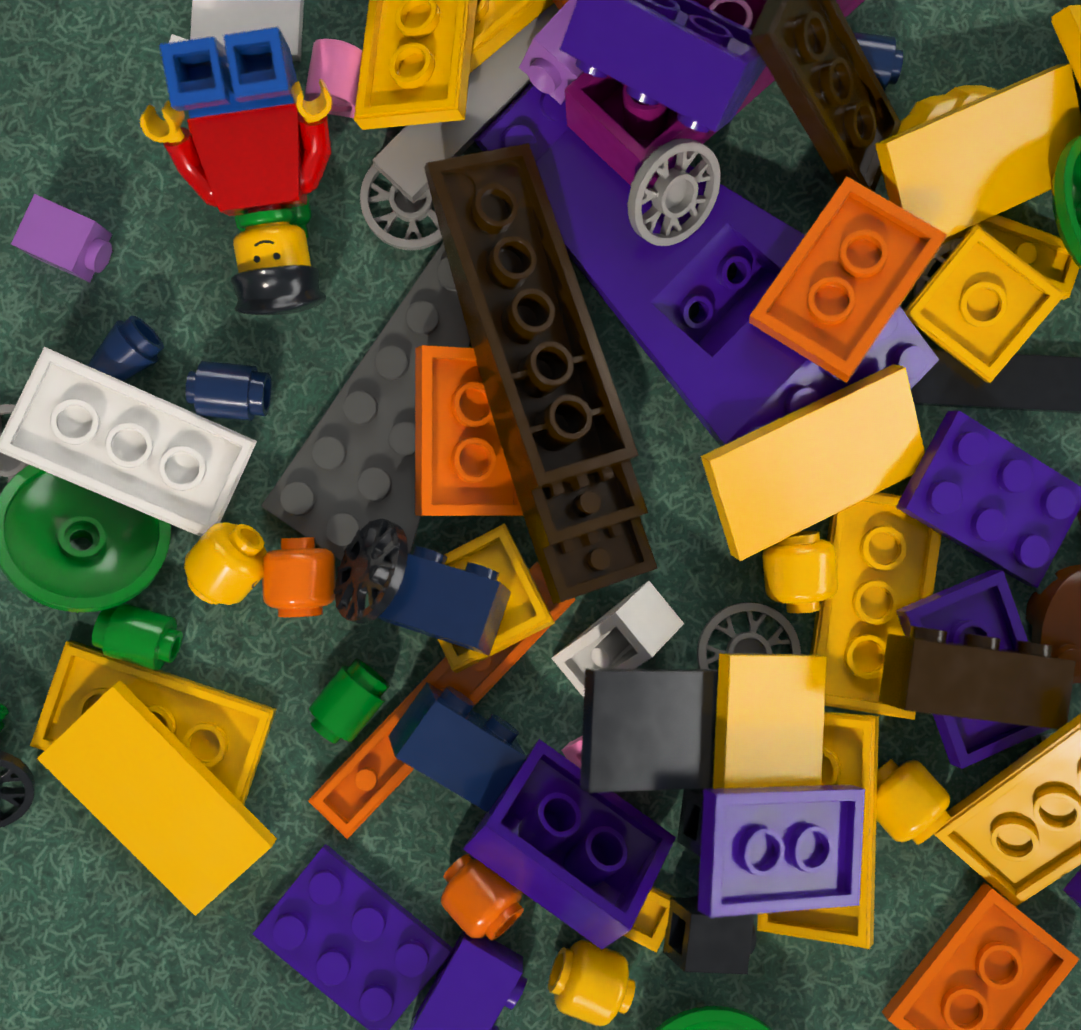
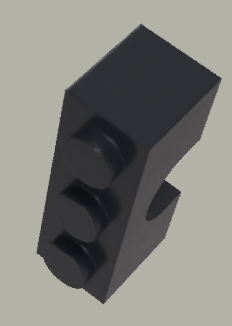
M709 788L683 790L677 842L698 856L701 854L704 789ZM698 895L690 898L670 897L663 953L684 972L747 974L749 957L756 946L755 914L710 918L698 911Z

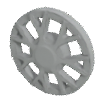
M676 139L661 145L644 160L634 181L631 183L627 203L630 223L640 237L657 246H669L685 240L704 223L714 207L721 181L719 162L711 149L693 139ZM699 153L703 159L690 173H687L688 166ZM677 154L674 168L668 170V159ZM656 172L659 178L652 188H646L651 177ZM706 181L704 194L698 195V182ZM651 200L652 207L642 215V205ZM689 211L691 217L680 226L677 218ZM661 214H664L665 217L660 234L653 233L658 218Z
M372 165L363 179L360 191L361 210L372 232L384 243L402 250H421L442 241L435 211L432 210L433 201L430 189L428 188L412 203L394 185L387 192L374 184L380 172ZM371 188L379 194L370 197ZM389 200L393 211L387 215L373 218L370 204ZM429 216L438 230L422 238L416 222ZM397 218L409 222L404 239L389 234ZM387 222L384 230L378 225ZM412 234H415L418 239L410 240Z
M750 602L733 604L717 612L704 626L697 646L699 669H709L708 664L718 660L719 653L772 654L771 646L779 644H790L791 654H801L799 638L791 623L775 609ZM746 611L749 632L736 634L730 615ZM752 611L761 613L757 620L753 619ZM767 615L780 625L768 640L756 633L759 625ZM724 619L727 623L726 628L718 625ZM714 629L731 637L726 651L708 645L709 638ZM784 630L788 639L779 640L778 637ZM707 650L714 652V656L707 659Z

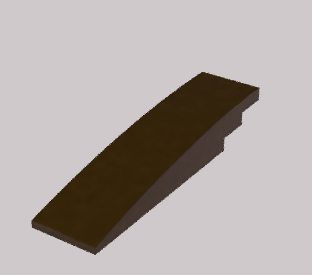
M529 143L426 163L424 169L471 345L474 348L476 362L497 433L553 605L658 569L640 516L647 514L648 510L630 462L639 454Z

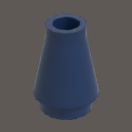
M130 316L125 322L116 321L87 366L118 380L125 381L158 362L157 354L164 349V345L156 332L148 324L136 316Z

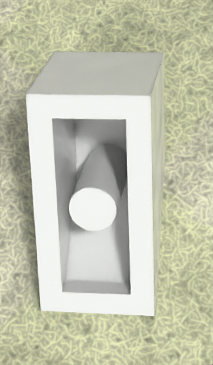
M648 581L606 612L555 654L552 660L584 698L585 669H635L651 659L684 625V622L652 583Z

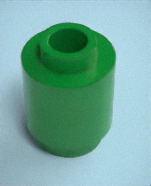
M123 603L118 607L115 606L101 610L93 628L92 644L95 647L101 648L105 656L158 671L165 662L172 663L176 659L182 644L183 633L176 630V618Z
M356 658L349 667L342 666L309 706L310 712L315 717L310 723L311 726L321 736L334 744L341 738L352 742L386 701L383 694L390 687V684L373 668Z

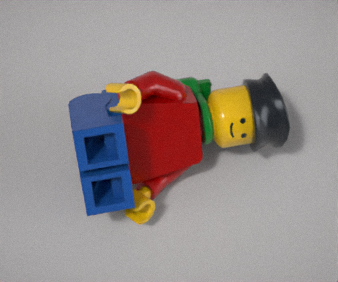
M278 27L223 35L225 47L214 36L159 44L170 100L166 102L162 109L165 120L161 119L156 113L155 107L149 104L140 119L141 129L151 140L164 144L179 174L207 205L217 207L221 213L228 216H235L236 226L241 231L233 240L238 274L232 276L230 280L238 299L235 311L250 315H280L297 313L320 305L325 301L326 295L319 289V271L317 268L311 267L306 238H309L307 224L311 219L308 193L318 188L331 156L327 114L332 107V99L325 82L319 79L321 91L315 100H303V92L299 81L297 82L290 48ZM184 110L189 112L190 119H187L189 129L180 127L184 120Z

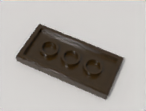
M767 0L750 36L752 43L838 186L840 187L847 176L874 192L882 173L875 144L896 135L901 122L837 1Z

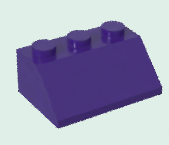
M577 0L559 49L576 58L575 65L581 71L598 78H606L607 76L627 85L626 92L632 98L649 105H657L658 102L678 112L677 119L679 122L699 132H708L709 130L717 132L732 121L766 67L750 39L751 30L693 0Z
M539 739L526 755V760L491 809L484 814L463 850L597 947L604 949L632 929L676 837L614 792L589 793L580 789L581 768Z

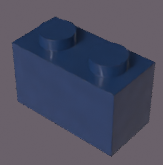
M416 546L413 555L408 553L405 573L395 597L378 618L387 623L489 656L511 594L501 582L497 581L499 573L467 562L465 570H460L445 565L447 560L445 555Z
M426 682L388 736L394 755L397 759L488 812L527 758L516 740L519 732L511 724L495 714H491L487 720L472 710L475 706L474 703L453 687L447 686L442 692Z

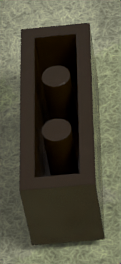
M911 626L910 636L888 634L879 702L905 711L1060 729L1068 723L1076 661L1051 656L1053 645L1016 640L1015 651L999 649L1001 638L964 633L963 644L946 641L947 631Z

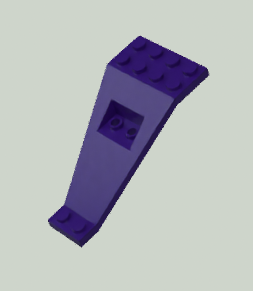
M532 83L474 140L483 152L529 143L569 257L720 446L893 364L906 367L910 389H912L939 361L900 306L847 383L750 324V314L805 235L720 184L719 193L712 211L704 223L691 236L669 246H657L649 243L634 231L629 220L627 203L631 186L567 126L565 101L560 105L553 97L541 92ZM689 165L686 172L690 173L694 167ZM706 181L698 182V195L704 194ZM651 200L642 205V215L652 207ZM689 211L677 218L680 226L691 217ZM661 214L658 218L653 233L660 234L665 217L664 214ZM732 263H735L736 274L729 281L727 269ZM697 302L699 312L694 319L690 320L689 308L693 303Z

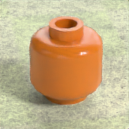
M315 537L281 538V549L269 551L263 556V600L267 606L278 609V617L323 615V606H327L335 600V556L326 548H315Z
M468 854L456 860L443 876L448 884L442 893L441 904L466 935L472 939H480L485 936L491 941L497 939L517 921L524 911V908L520 905L524 893L476 858L472 859Z

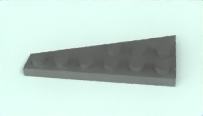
M444 243L435 253L261 505V507L305 537H315V544L330 550L340 561H342L345 554V548H348L356 536V532L361 530L368 522L376 519H386L398 524L405 532L408 553L410 554L413 549L421 516H415V348L421 345L470 348L471 345ZM392 540L385 547V549L383 550L384 552H386L393 545Z

